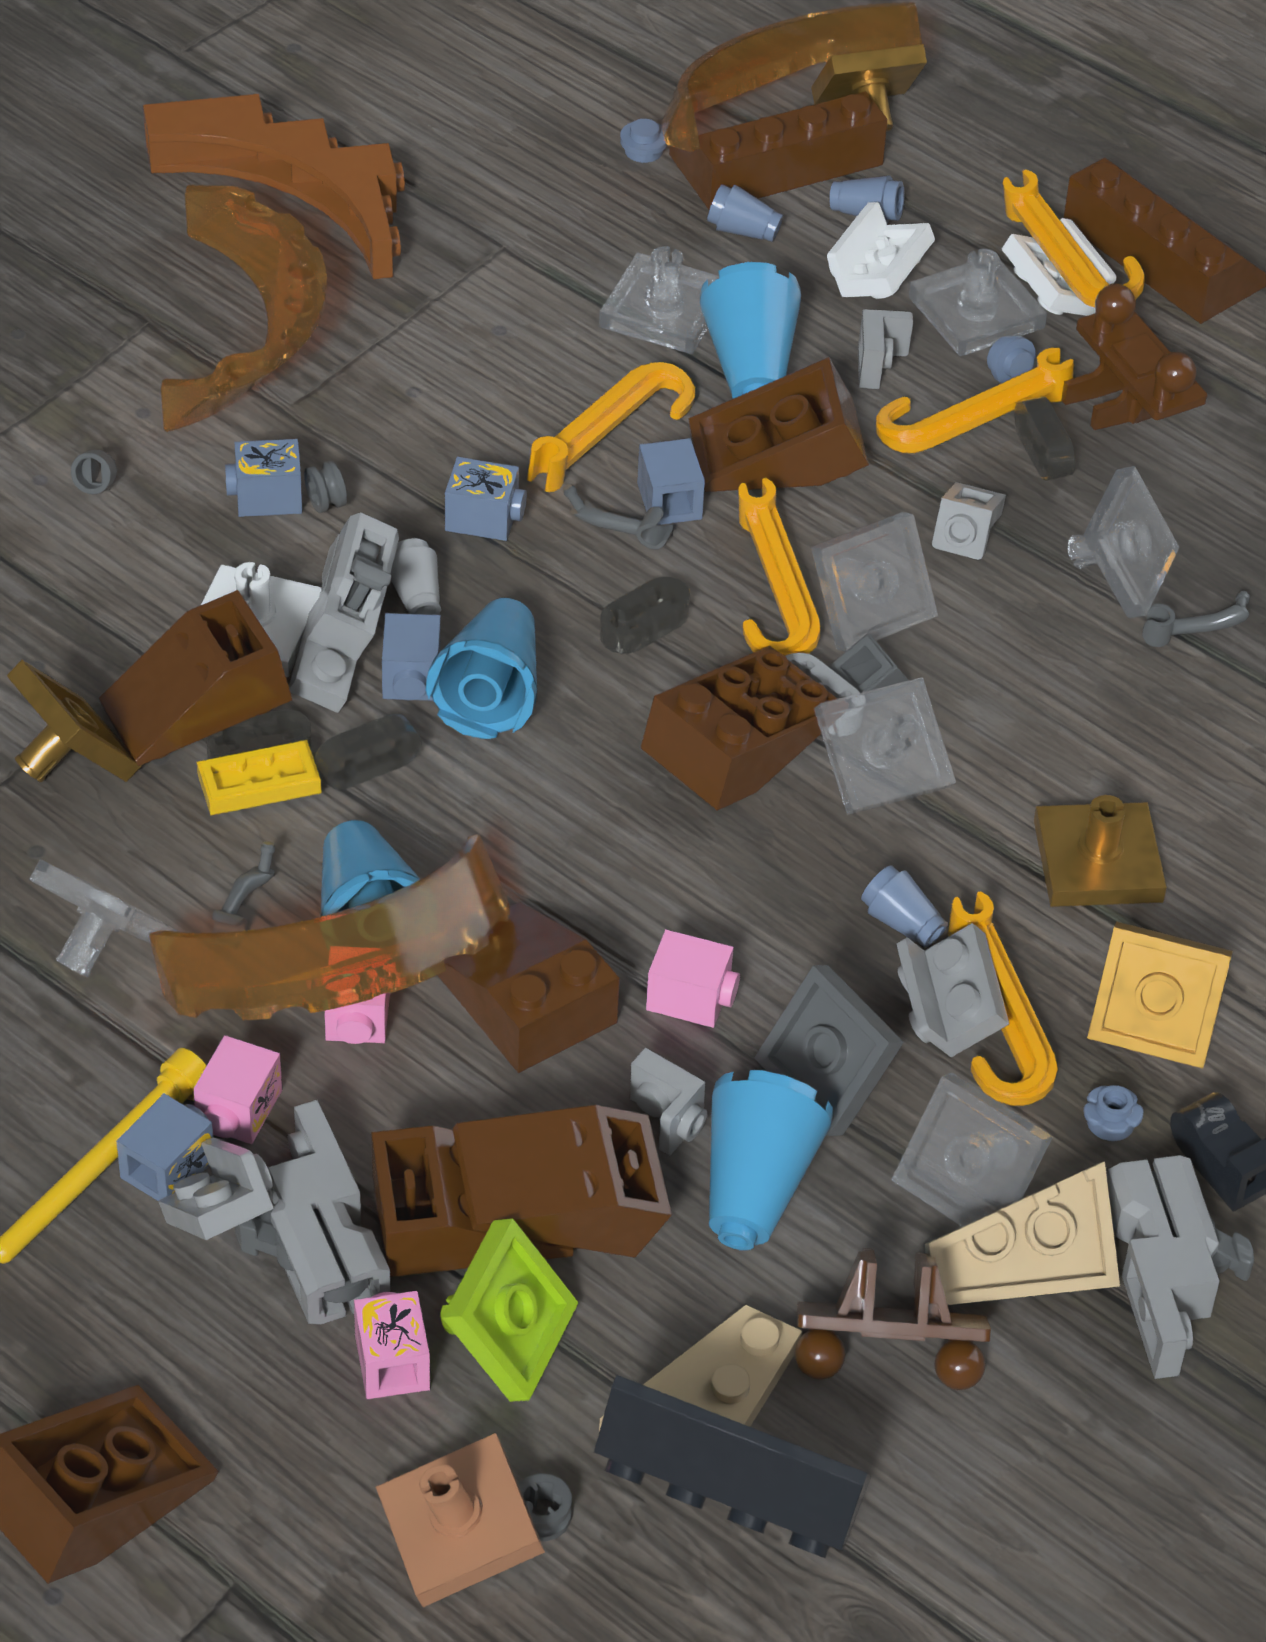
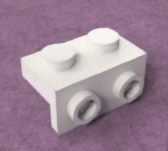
M868 202L828 252L829 269L835 277L842 297L872 296L876 299L886 298L898 291L902 282L935 241V237L929 223L887 225L879 202Z
M1061 218V223L1109 285L1114 284L1116 274L1071 219ZM1016 234L1009 236L1002 251L1015 266L1014 272L1021 279L1028 282L1038 295L1037 300L1043 308L1057 315H1061L1064 312L1085 316L1095 314V308L1086 305L1075 295L1033 237Z

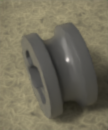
M328 461L323 463L321 470H317L314 466L305 468L304 480L306 490L313 507L318 513L328 511L330 504H334L337 508L346 505V487L335 462Z
M538 1473L522 1480L518 1485L540 1541L546 1542L557 1539L566 1532L571 1523L572 1494L568 1485L561 1478L551 1474ZM541 1499L552 1502V1508L548 1507L547 1515H536L533 1513V1507H537V1500Z

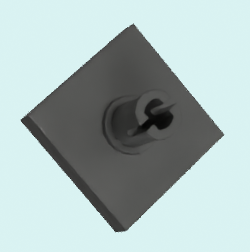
M813 965L754 1058L767 1072L791 1077L814 1088L817 1091L815 1102L823 1109L827 1102H829L833 1107V1118L827 1135L837 1136L845 1133L904 1042L828 965Z

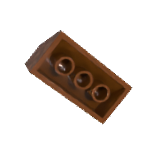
M865 91L693 136L670 146L669 155L708 210H710L714 197L721 185L730 188L737 185L759 199L883 165L888 119Z
M1105 157L1069 177L1063 218L1071 219L1090 243L1124 267V258L1128 256L1134 257L1144 272V283L1198 323H1204L1266 287V273Z

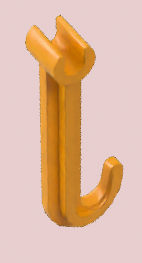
M1023 170L1024 187H1015L1010 179L1005 177L1003 179V192L1007 217L1012 221L1023 223L1075 295L1086 305L1095 308L1097 294L1109 284L1104 280L1040 195L1037 175L1032 171ZM1128 256L1124 258L1123 263L1129 281L1123 285L1132 291L1136 300L1143 292L1144 272L1139 262L1134 257Z
M1060 348L1045 349L1037 356L1036 368L912 425L892 423L911 410V401L908 397L898 398L881 408L876 416L877 435L892 450L902 453H917L937 446L1038 398L1048 402H1061L1064 381L1073 379L1074 360L1069 359L1060 364Z
M664 362L641 365L630 371L555 437H540L532 443L527 481L531 482L540 473H547L545 491L554 492L560 489L564 484L566 470L661 388L674 390L679 394V397L671 406L670 417L676 420L681 419L694 404L695 386L691 378L679 367Z
M763 478L762 497L756 498L749 495L746 483H741L738 489L739 523L752 536L789 634L785 641H769L763 636L755 621L749 619L743 622L744 638L753 652L771 646L784 656L800 652L809 654L816 648L820 639V622L776 508V486L769 479Z
M979 891L976 896L974 914H969L963 909L960 898L955 897L951 908L948 937L972 923L986 934L1009 1020V1025L1001 1030L1023 1078L1017 1083L1002 1081L996 1076L985 1058L981 1056H976L972 1059L971 1072L982 1091L997 1102L1010 1106L1030 1105L1043 1099L1053 1089L1058 1070L1055 1054L993 926V901L988 895Z

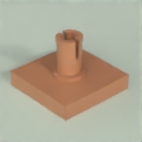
M496 1433L376 1486L415 1595L422 1607L545 1553L504 1447Z

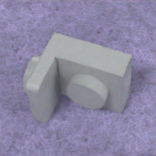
M863 309L858 341L859 388L879 389L882 368L891 369L893 356L908 355L913 327V314L911 312Z
M955 482L941 498L932 546L935 549L965 557L981 559L986 551L990 528L1002 515L1006 495Z
M645 1048L631 1063L630 1100L636 1102L648 1115L661 1117L659 1150L670 1156L684 1140L692 1141L705 1124L707 1118V1110L704 1109L705 1081Z

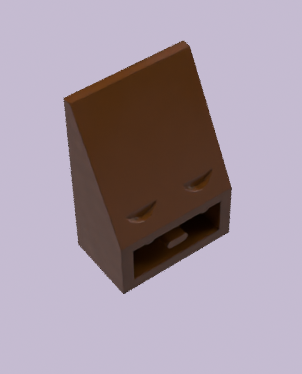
M236 590L187 611L99 697V701L137 766H141L152 760L165 757L169 753L203 738L214 736L220 731L252 717L265 714L273 708L292 701V696L278 649L240 592Z
M768 646L655 695L641 749L718 811L759 791L846 712L847 705L827 691L822 684L816 682L795 666L782 653Z
M590 1105L456 1123L452 1128L472 1229L475 1231L487 1233L493 1220L513 1218L529 1240L635 1258L672 1216L649 1116L646 1114Z
M424 1126L371 1132L372 1178L383 1254L390 1269V1277L468 1268L487 1233L472 1229L453 1130L438 1126ZM530 1240L544 1259L573 1256V1247Z

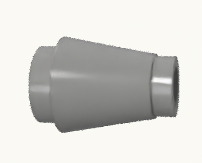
M411 538L398 542L390 574L391 582L409 614L438 615L441 611L436 552L429 548L427 542L422 539Z

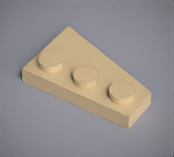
M1105 1162L1091 1166L924 1244L925 1253L930 1257H935L947 1305L1120 1286Z
M745 1305L643 1385L750 1427L795 1355V1348L802 1336V1330ZM603 1416L600 1418L599 1431L602 1424Z

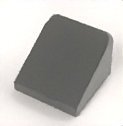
M869 632L828 666L861 693L864 704L898 691L910 683Z

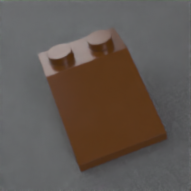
M829 357L688 418L694 450L705 480V492L738 490L741 483H746L748 490L762 489L763 478L772 481L776 488L822 486L869 465L853 398Z
M522 902L463 929L422 951L424 960L518 1073L617 1023L620 981L618 975L585 938Z
M135 1385L0 1434V1530L46 1583L49 1584L98 1564L213 1482L219 1471L139 1385Z

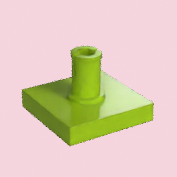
M514 1219L493 1220L455 1294L447 1297L446 1302L449 1305L442 1306L440 1317L444 1329L449 1334L456 1335L510 1402L529 1401L579 1302Z

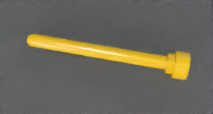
M178 1048L160 1066L161 1074L157 1077L158 1085L0 1236L1 1264L13 1260L118 1158L116 1141L163 1093L181 1104L186 1099L194 1100V1087L207 1066L201 1058L188 1049Z

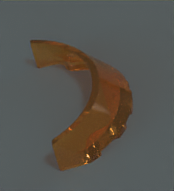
M915 3L868 4L811 13L755 29L713 48L695 60L680 77L661 123L666 145L688 152L700 149L695 113L811 65L826 62L833 55L922 45Z
M188 185L185 190L187 234L192 239L218 250L233 260L254 282L262 296L267 312L268 332L266 343L262 349L257 351L237 353L224 357L218 362L213 374L207 377L162 380L163 425L166 432L206 419L242 397L303 347L318 326L325 308V291L327 289L325 263L319 247H314L305 236L304 226L291 214L277 213L265 205L256 202L255 193L236 186Z
M476 834L467 838L463 847L453 858L426 877L389 895L347 910L296 923L261 929L217 933L159 930L149 933V938L163 996L179 1015L197 1018L201 1013L209 1009H233L242 1020L271 1019L275 1012L289 1007H303L310 1013L349 1006L371 1000L381 994L405 989L446 971L444 963L446 958L460 954L474 955L489 944L487 932L498 921H508L511 911L509 901L481 836Z

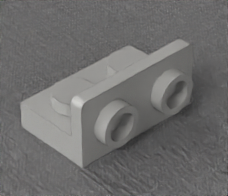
M972 923L925 951L907 937L897 943L901 966L898 967V976L902 985L909 993L913 1009L909 1013V1020L916 1035L923 1042H931L948 1056L953 1057L1009 1025L986 934Z
M214 1137L201 1143L213 1175L209 1176V1173H198L184 1178L173 1186L175 1193L158 1200L167 1224L204 1240H208L274 1209L267 1192L268 1189L272 1188V1179L263 1159L258 1154L253 1155L250 1150Z

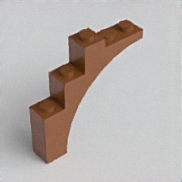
M259 94L143 105L145 140L151 174L193 172L226 175L262 183L292 194L324 212L348 233L364 255L373 279L393 277L392 257L401 255V245L398 227H389V225L393 224V212H397V192L405 190L402 163L393 162L389 143L338 148L336 137L328 138L323 118L273 123L272 113H263Z

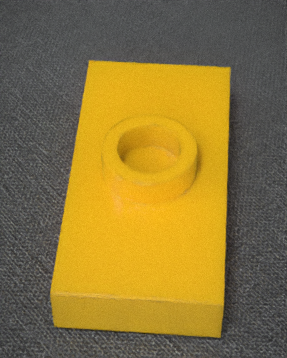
M307 740L197 762L198 778L210 815L321 793V779Z

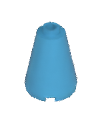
M745 262L727 266L718 271L719 279L712 282L709 286L707 279L701 288V311L733 399L780 379L787 374L801 303V289L793 274L789 272V278L778 274L776 265Z
M499 598L491 601L434 658L428 670L426 693L428 699L432 696L433 701L439 708L437 715L446 725L463 735L491 739L496 738L499 732L513 729V732L519 730L531 716L537 700L535 621L531 611L523 603L510 598Z
M359 820L343 822L327 834L323 844L320 931L329 953L330 948L390 950V969L404 965L420 954L434 936L436 928L434 897L426 884L371 824Z
M750 1070L748 1080L731 1081L734 1072L726 1073L716 1081L712 1094L709 1226L718 1235V1240L722 1244L737 1250H751L754 1248V1245L764 1244L769 1240L827 1135L833 1118V1107L829 1102H827L824 1109L815 1102L817 1091L814 1088L791 1077L763 1070Z

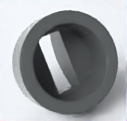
M98 449L88 450L73 461L71 477L76 487L82 492L98 494L113 484L118 469L115 460L108 452ZM98 461L101 463L102 482H96L99 472Z

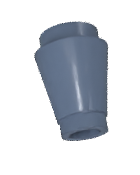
M888 175L845 180L843 182L834 181L830 190V208L832 211H840L858 216L868 202H879L886 223L889 220L898 221L901 218L904 206V185L902 181H893L892 177Z
M721 185L710 207L707 221L717 225V231L773 242L780 229L784 215L775 212L773 208L737 185H734L732 188Z
M893 866L884 868L872 879L861 896V900L869 906V915L914 942H918L925 949L934 944L948 926V922L941 917V914L906 870L899 872Z

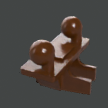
M1110 284L1102 288L1095 299V314L1080 318L1077 321L1076 330L1100 357V365L1091 373L1064 381L1061 401L1065 405L1099 398L1123 390L1117 398L1093 406L1090 423L1093 430L1120 425L1126 422L1135 424L1150 418L1161 420L1205 405L1207 393L1195 380L1196 366L1193 360L1184 353L1170 352L1136 314L1135 296L1128 287L1121 284Z
M862 1248V1252H858L837 1304L797 1303L798 1327L809 1328V1331L802 1335L797 1342L795 1360L799 1369L810 1378L827 1379L836 1375L841 1370L846 1352L842 1340L834 1333V1330L860 1332L862 1337L925 1341V1337L948 1339V1342L938 1350L935 1357V1372L939 1380L951 1389L966 1390L975 1386L984 1375L985 1358L980 1348L973 1341H990L991 1327L987 1316L949 1313L935 1257H930L926 1253L916 1252L913 1281L915 1289L914 1310L874 1307L877 1261L872 1248Z

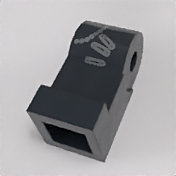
M1218 1092L1210 1093L1172 1114L1170 1127L1176 1144L1183 1154L1190 1158L1194 1167L1233 1212L1266 1195V1138L1262 1140L1245 1121L1242 1122L1235 1107L1223 1094ZM1254 1177V1181L1247 1185L1248 1179Z

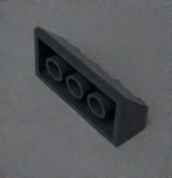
M617 1374L611 1387L594 1453L609 1458L604 1469L608 1473L641 1485L644 1475L647 1473L669 1482L666 1496L699 1509L703 1508L706 1497L731 1507L727 1520L764 1534L768 1522L793 1531L788 1544L826 1558L830 1546L844 1551L871 1479V1475L864 1471Z

